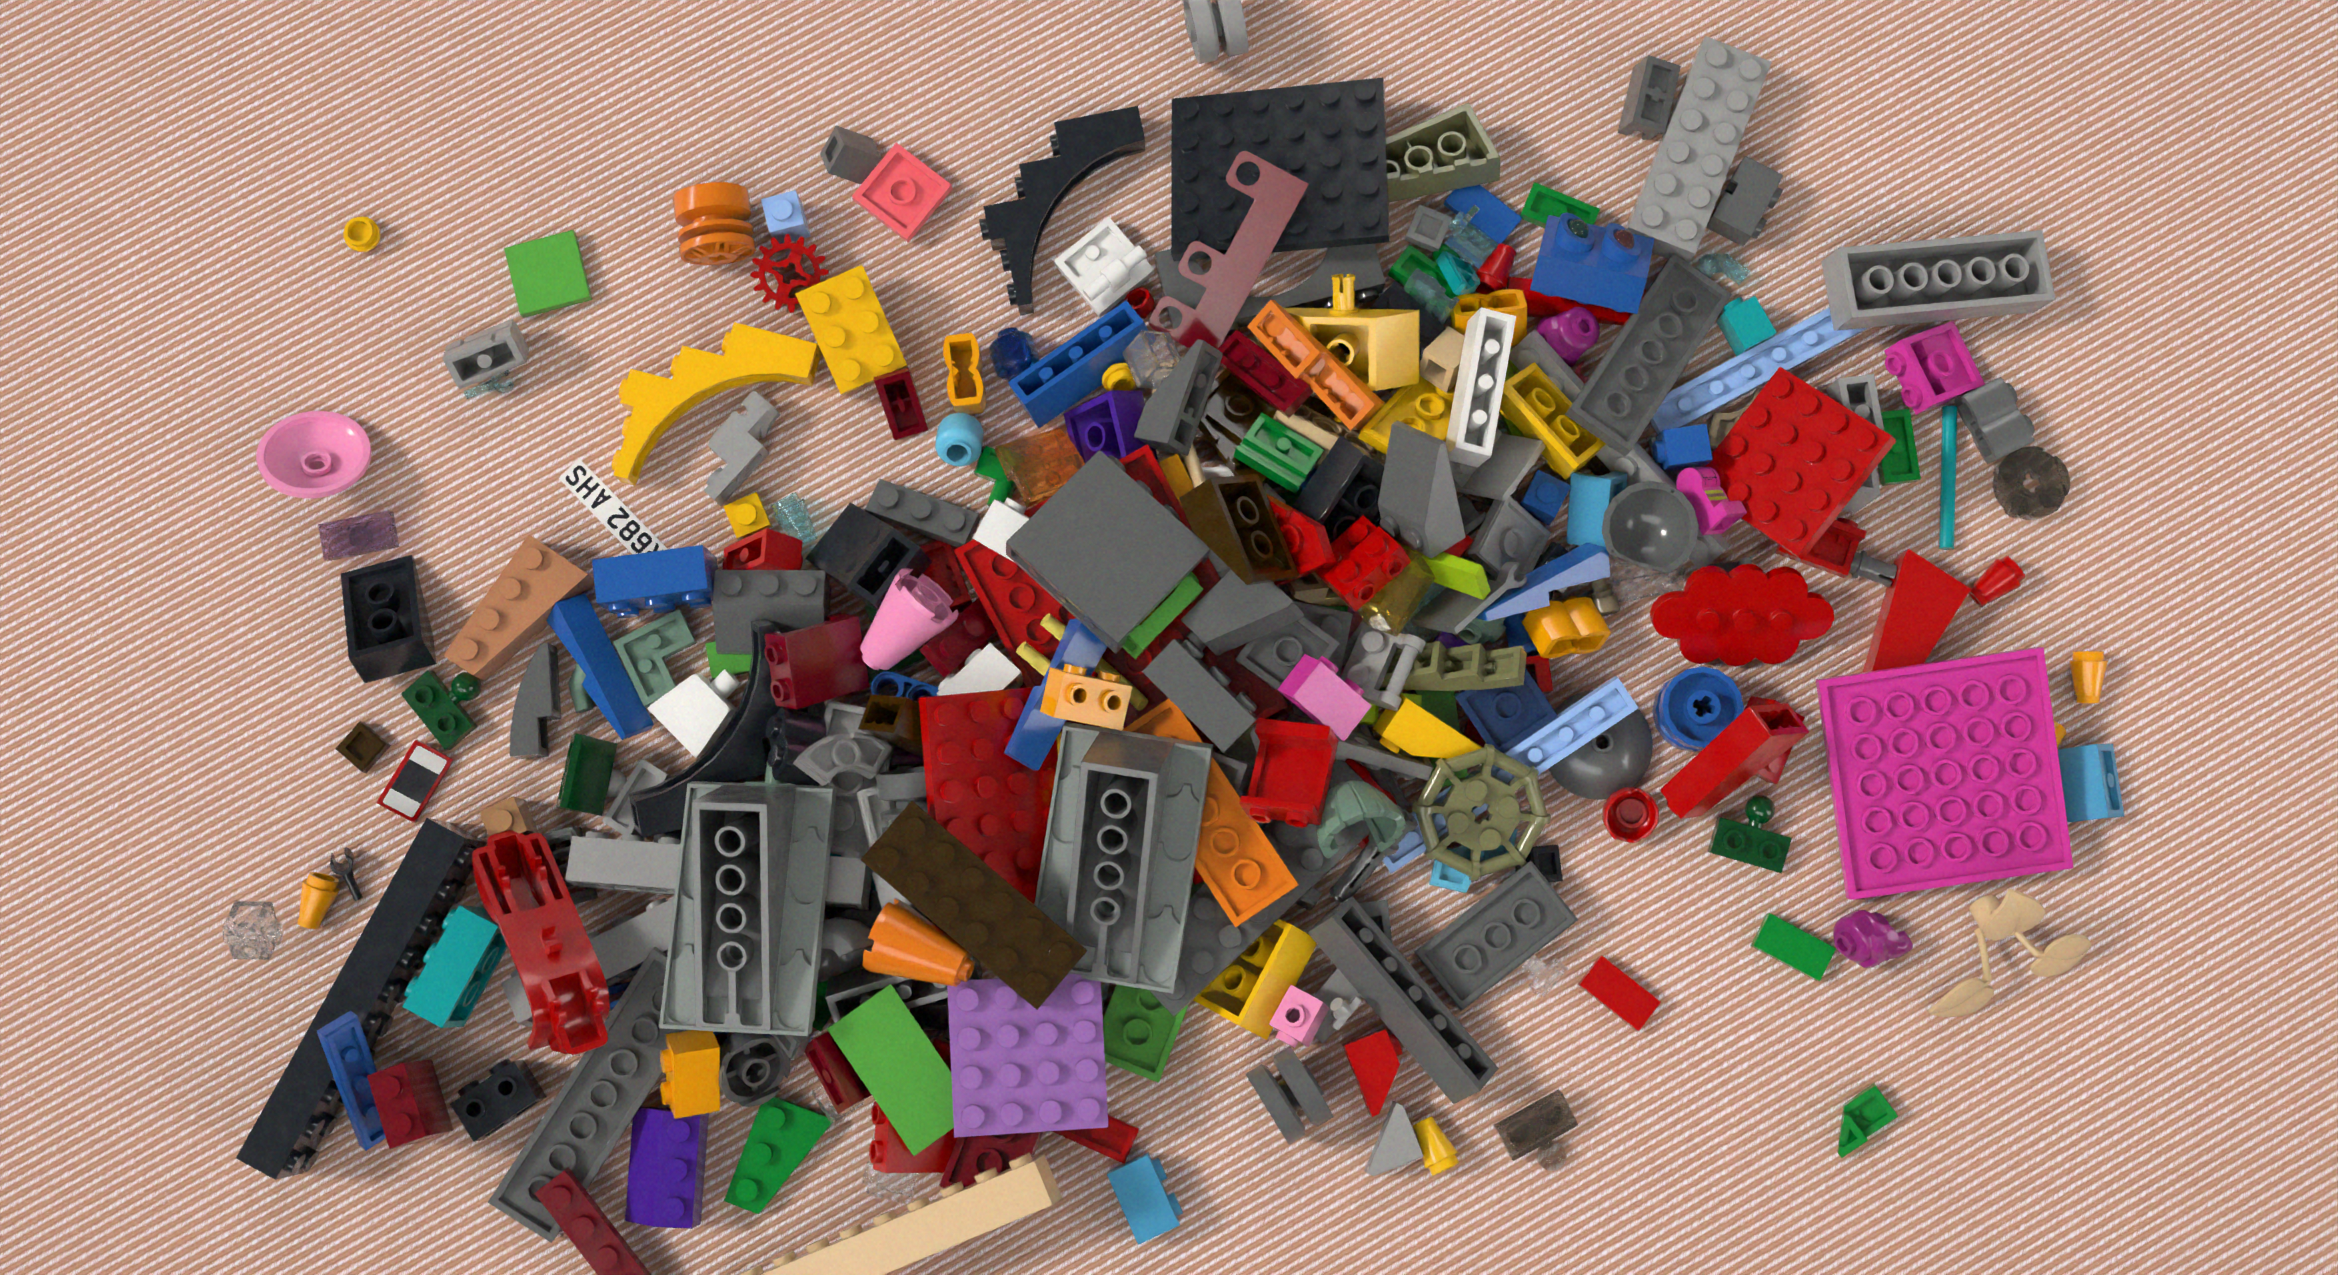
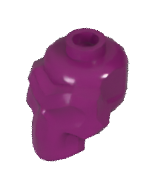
M1573 307L1556 316L1543 317L1536 328L1537 332L1569 367H1573L1579 357L1598 342L1600 336V326L1596 317L1583 307Z
M1856 910L1840 918L1833 929L1834 943L1837 950L1863 968L1875 967L1883 961L1901 957L1913 948L1905 931L1896 932L1889 925L1887 919L1878 912L1870 913L1866 910Z

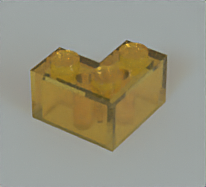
M1404 547L1402 548L1411 560V563L1398 576L1394 577L1378 591L1369 602L1357 610L1368 626L1398 637L1436 578L1421 553Z

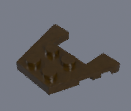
M1225 369L1213 382L1198 428L1234 476L1258 474L1263 486L1270 480V478L1236 459L1233 455L1235 449L1241 444L1243 438L1260 414L1264 413L1273 419L1277 409ZM1310 396L1303 403V405L1326 417L1333 413L1318 398Z

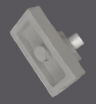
M1338 968L1313 996L1323 1001L1330 1008L1314 1037L1324 1044L1334 1030H1339L1362 1003L1360 1000L1362 996Z

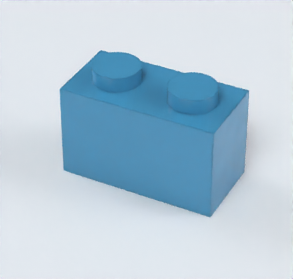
M1148 1152L1107 1172L1109 1181L1138 1245L1180 1226L1177 1216L1183 1214V1211L1175 1193L1173 1192L1168 1195L1162 1181L1167 1179V1175L1159 1158L1152 1160Z

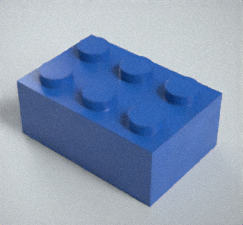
M703 545L592 560L596 602L608 610L609 613L617 614V618L637 617L640 615L639 611L653 609V612L658 614L676 611L675 606L689 604L690 608L693 609L712 606L715 570H718L717 557Z

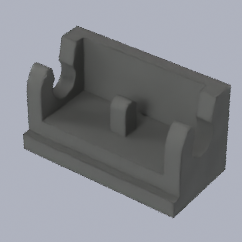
M1648 55L1633 67L1618 133L1627 136L1632 134L1633 131L1643 132V140H1649L1659 133H1665L1681 68L1680 65Z

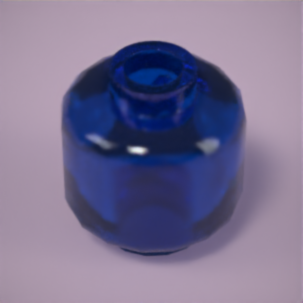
M1015 327L1001 330L997 334L998 337L991 342L989 347V353L997 376L1008 382L1040 360L1032 335L1025 331H1018Z

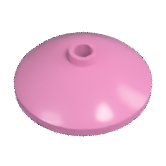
M309 411L287 417L272 426L259 442L256 460L261 476L275 490L297 498H321L342 492L355 484L364 475L371 461V446L364 429L351 418L334 412Z

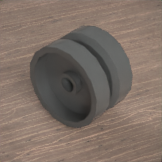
M1288 1046L1274 1055V1064L1283 1077L1282 1079L1276 1081L1269 1068L1263 1064L1247 1072L1246 1076L1290 1145L1305 1136V1127L1296 1113L1302 1109L1311 1124L1317 1127L1334 1116L1322 1097L1324 1092L1306 1064L1302 1065L1291 1046Z

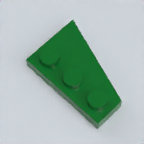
M777 1096L761 1104L724 1202L760 1214L836 1119Z

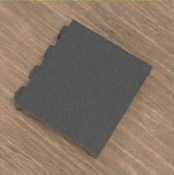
M1099 450L1006 541V555L1116 654L1126 644L1127 636L1200 562L1202 564L1206 563L1210 548L1192 530L1190 531L1180 522L1179 514L1167 504L1162 506L1154 499L1151 489L1141 480L1135 482L1127 475L1125 467L1117 458L1112 455L1107 457Z

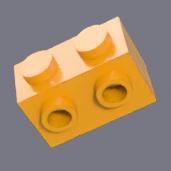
M1067 663L1064 664L1063 670L1050 667L1040 712L1055 718L1123 730L1133 686L1121 683V675L1099 670L1097 677L1086 675L1087 668Z
M688 1030L666 1034V1049L660 1050L661 1068L663 1073H666V1082H661L660 1086L663 1104L670 1105L675 1119L720 1111V1047L713 1031Z

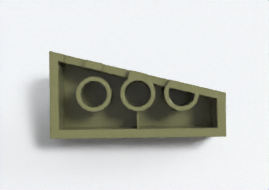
M1469 102L1386 138L1389 202L1500 181V155Z

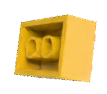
M863 265L795 293L841 395L848 394L873 383V377L908 367Z

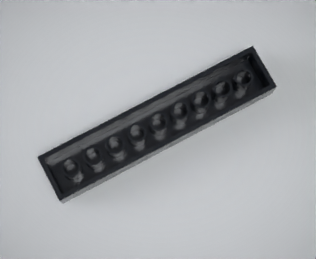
M426 818L236 1159L275 1180L303 1174L304 1171L307 1172L311 1169L319 1155V1152L316 1151L323 1137H328L333 1131L338 1120L335 1115L341 1104H344L317 1030L351 1010L358 1016L372 1058L374 1057L375 1050L372 1049L379 1036L383 1037L391 1027L394 1019L391 1014L397 1003H402L407 998L404 994L416 969L420 970L426 964L423 962L424 956L434 937H439L444 931L442 925L453 903L457 904L466 892L467 884H465V881L470 872L474 871L472 862L473 851L484 847L487 842L450 822Z

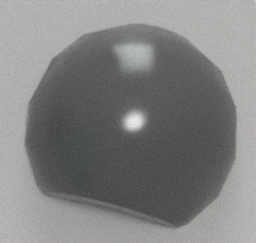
M1645 481L1630 485L1613 497L1604 512L1602 535L1606 550L1610 556L1654 572L1670 573L1687 561L1696 545L1699 525L1694 507L1681 491L1667 483Z
M835 917L823 921L821 961L817 983L843 975L860 966L864 968V949L871 952L874 940L868 938L871 928L852 918Z

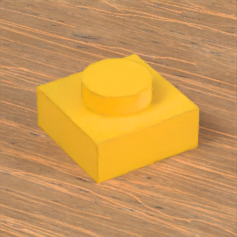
M757 492L723 506L739 541L765 528L773 527Z

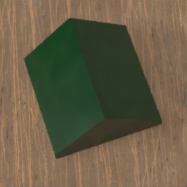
M577 733L571 736L556 808L602 816L617 743Z

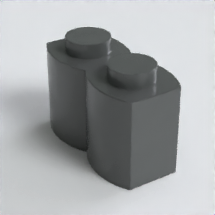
M2001 377L1954 400L1962 421L1971 432L1973 441L1987 464L2035 441L2033 436L2035 429L2032 421L2018 410L2016 404L2018 397L2015 389L2010 383H2005Z

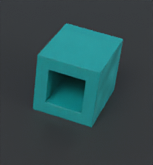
M1756 296L1746 301L1739 297L1729 302L1723 308L1724 313L1716 321L1736 357L1771 339L1777 333Z

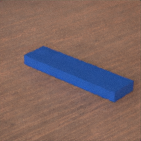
M350 1010L317 1030V1034L358 1144L367 1151L384 1140L386 1136L367 1075L378 1071L358 1016Z

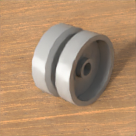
M1183 0L1185 25L1198 64L1218 59L1220 51L1218 37L1224 52L1229 57L1248 53V36L1240 0H1212V3L1210 0Z

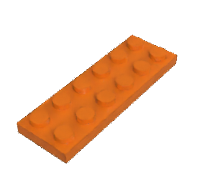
M1169 698L1122 730L1203 743L1185 714ZM1212 756L1195 868L1233 925L1238 927L1299 884L1258 823L1251 820L1239 804L1240 796Z

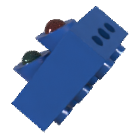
M1562 213L1560 217L1548 215L1530 290L1540 292L1546 296H1559L1576 300L1581 304H1594L1611 308L1617 312L1637 314L1648 277L1654 238L1632 234L1626 228L1616 223H1609L1606 228L1587 224L1571 213Z

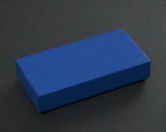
M1481 185L1455 189L1443 204L1495 246L1503 244L1522 220L1520 215Z

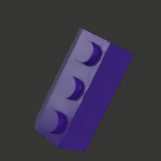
M1111 390L1063 414L1076 471L1081 469L1099 450L1107 457L1112 455L1119 460L1147 445L1134 437L1138 421L1145 406L1142 391ZM1150 447L1158 461L1156 449Z
M640 1107L632 1120L625 1221L652 1227L692 1229L701 1224L709 1113L675 1119L671 1108Z

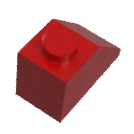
M765 528L725 547L722 570H801L803 564V540Z
M1384 1028L1342 1044L1371 1117L1380 1114L1400 1066L1397 1056L1403 1054L1397 1037L1394 1034L1388 1035L1387 1030Z

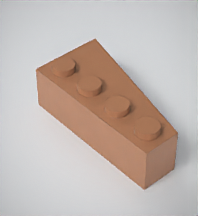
M528 535L443 656L471 675L486 681L517 654L528 640L534 635L537 636L547 627L548 622L546 620L556 602L581 595L586 589H591L595 585L594 577L531 535Z

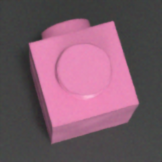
M1290 985L1269 1025L1278 1031L1276 1038L1287 1045L1295 1048L1299 1042L1309 1047L1330 1008L1323 1001Z

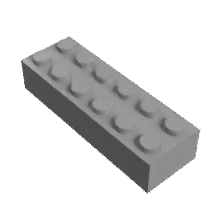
M1707 36L1702 40L1695 53L1668 120L1666 131L1662 135L1625 227L1632 234L1654 238L1652 253L1667 259L1674 253L1688 264L1695 256L1771 66V61Z
M2042 230L1839 247L1821 261L1834 331L2034 313L2056 300Z

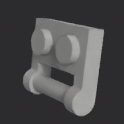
M1364 622L1340 679L1345 681L1348 678L1364 690L1361 697L1368 703L1397 711L1402 701L1399 696L1417 654H1422L1426 642L1411 634L1404 635ZM1396 649H1403L1386 691H1379Z

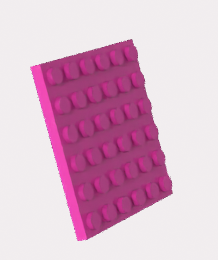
M2033 647L1816 679L1847 899L1854 900L2073 868L2044 647Z

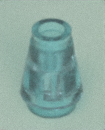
M796 492L771 505L775 513L772 517L789 536L803 540L802 547L818 539L804 498L800 499Z

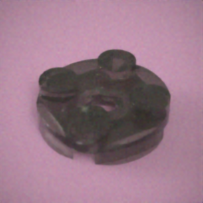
M2028 446L2010 453L1995 467L1993 472L1994 494L1998 503L2009 517L2037 520L2054 513L2060 508L2070 489V476L2061 459L2057 456L2053 457L2045 452L2043 448ZM2026 474H2030L2031 479H2038L2040 485L2034 488L2035 493L2030 492L2023 485V481L2026 480Z

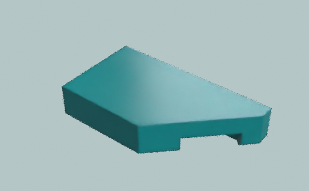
M1443 251L1437 258L1436 262L1454 294L1464 295L1473 293L1479 286L1480 279L1471 264L1447 251Z

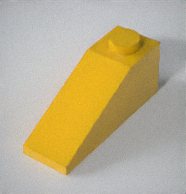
M1403 694L1399 696L1402 701L1398 710L1393 711L1386 708L1373 727L1382 736L1379 742L1396 754H1398L1400 749H1403L1414 756L1448 759L1483 748Z

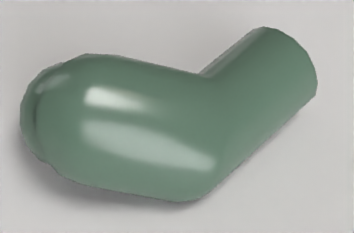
M578 663L571 675L568 687L576 713H583L594 709V705L590 695L582 686L586 674Z

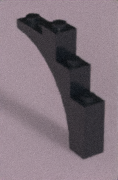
M1138 106L1054 122L1056 134L1049 136L1053 157L1019 164L1021 176L1014 177L1018 200L983 206L986 218L979 219L983 241L990 240L992 250H1000L1004 272L1011 271L1013 283L1007 284L1010 305H1018L1020 316L1034 313L1032 296L1034 259L1042 233L1057 207L1077 185L1095 171L1118 159L1145 152V137Z
M766 619L751 621L752 656L749 678L740 705L721 736L704 755L684 771L658 785L629 794L634 827L642 838L682 829L688 783L692 781L730 782L766 774V762H768L770 748L767 740H762V738L766 737L768 720L771 716H775L781 708L776 705L771 693L772 679L769 663L765 657V634L771 632L780 633L779 628L774 627V624ZM806 706V707H803V708L795 709V710H799V711H803V712H807V713H808V707H807V706Z

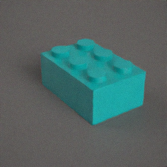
M459 905L457 910L452 909L445 918L442 929L445 931L439 942L433 943L426 952L423 959L426 965L420 976H415L407 986L404 994L407 999L402 1006L440 1028L465 1026L508 948L499 925L491 919L485 909L482 907Z

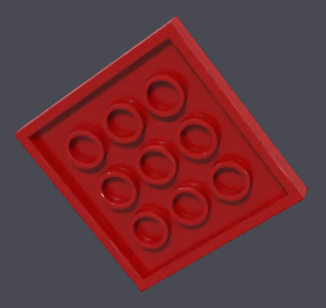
M1779 367L1712 453L1713 460L1705 467H1711L1718 473L1720 487L1724 490L1730 501H1741L1747 511L1740 518L1741 520L1803 561L1892 448L1896 440L1889 433L1787 370Z

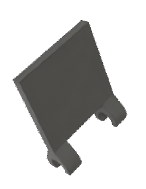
M1471 557L1468 559V561L1477 563V562H1476L1474 559H1472ZM1512 561L1506 562L1502 566L1496 581L1487 580L1491 591L1484 600L1447 587L1410 620L1415 626L1458 634L1507 589L1523 586L1527 582V577L1524 574H1518L1514 578V571L1520 567V564ZM1484 569L1486 578L1488 579L1491 576V574Z

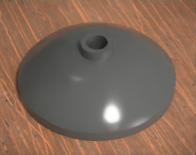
M1593 690L1580 692L1567 698L1554 711L1558 715ZM1639 709L1551 766L1548 770L1553 778L1572 794L1593 800L1608 799L1611 793L1623 787H1634L1645 775L1653 750L1650 727ZM1598 736H1603L1607 739L1608 745L1605 749L1597 747L1595 741Z

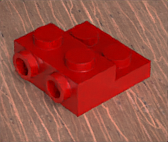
M1362 515L1330 544L1336 562L1313 572L1356 612L1365 603L1369 602L1388 582L1398 576L1411 563V560L1398 542L1380 526L1376 527Z

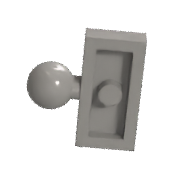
M642 758L628 780L623 772L612 768L606 797H616L602 822L622 835L631 834L639 836L634 827L629 794L658 785L672 776Z

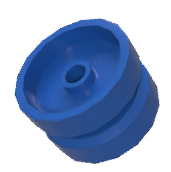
M1702 666L1687 669L1664 683L1655 696L1652 713L1655 727L1666 742L1676 749L1697 752L1702 751L1744 711L1741 692L1730 677L1720 670ZM1693 704L1700 707V716L1695 714L1697 709L1693 708Z

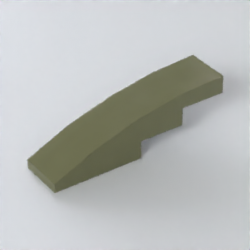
M1441 641L1429 642L1425 644L1422 654H1417L1403 689L1458 691L1524 685L1527 654L1522 646L1486 651L1481 643L1446 649ZM1396 649L1381 687L1387 688L1403 649Z

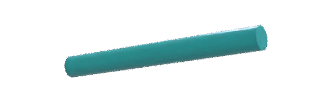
M1957 406L1942 407L1939 549L1953 550L1955 541Z

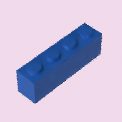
M1124 301L1010 380L1008 384L1023 409L1036 426L1041 428L1103 385L1102 376L1111 365L1115 363L1133 364L1157 346L1145 322L1131 305Z

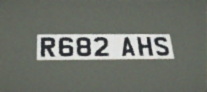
M580 458L559 477L565 486L632 554L668 550Z

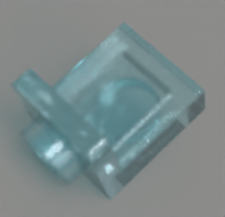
M1473 205L1466 214L1460 211L1450 223L1448 229L1452 231V234L1445 244L1457 252L1462 260L1480 269L1498 244L1470 223L1480 210L1476 205Z

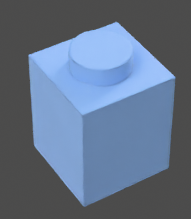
M796 190L761 199L768 230L772 238L775 237L781 244L784 243L785 234H790L792 241L798 240L800 236L804 238L811 237L803 204Z

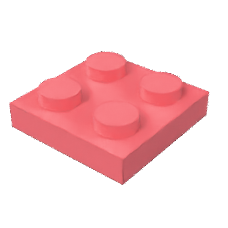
M896 142L855 191L852 199L909 243L953 188L952 184Z

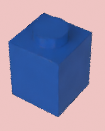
M1707 424L1664 429L1657 435L1656 441L1652 444L1654 460L1656 463H1660L1661 469L1664 472L1705 467L1713 460Z
M1537 470L1519 504L1535 519L1550 525L1555 519L1571 485Z

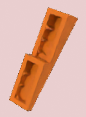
M1270 300L1247 326L1296 379L1302 378L1310 385L1311 389L1350 431L1361 429L1385 404L1382 399L1275 300Z

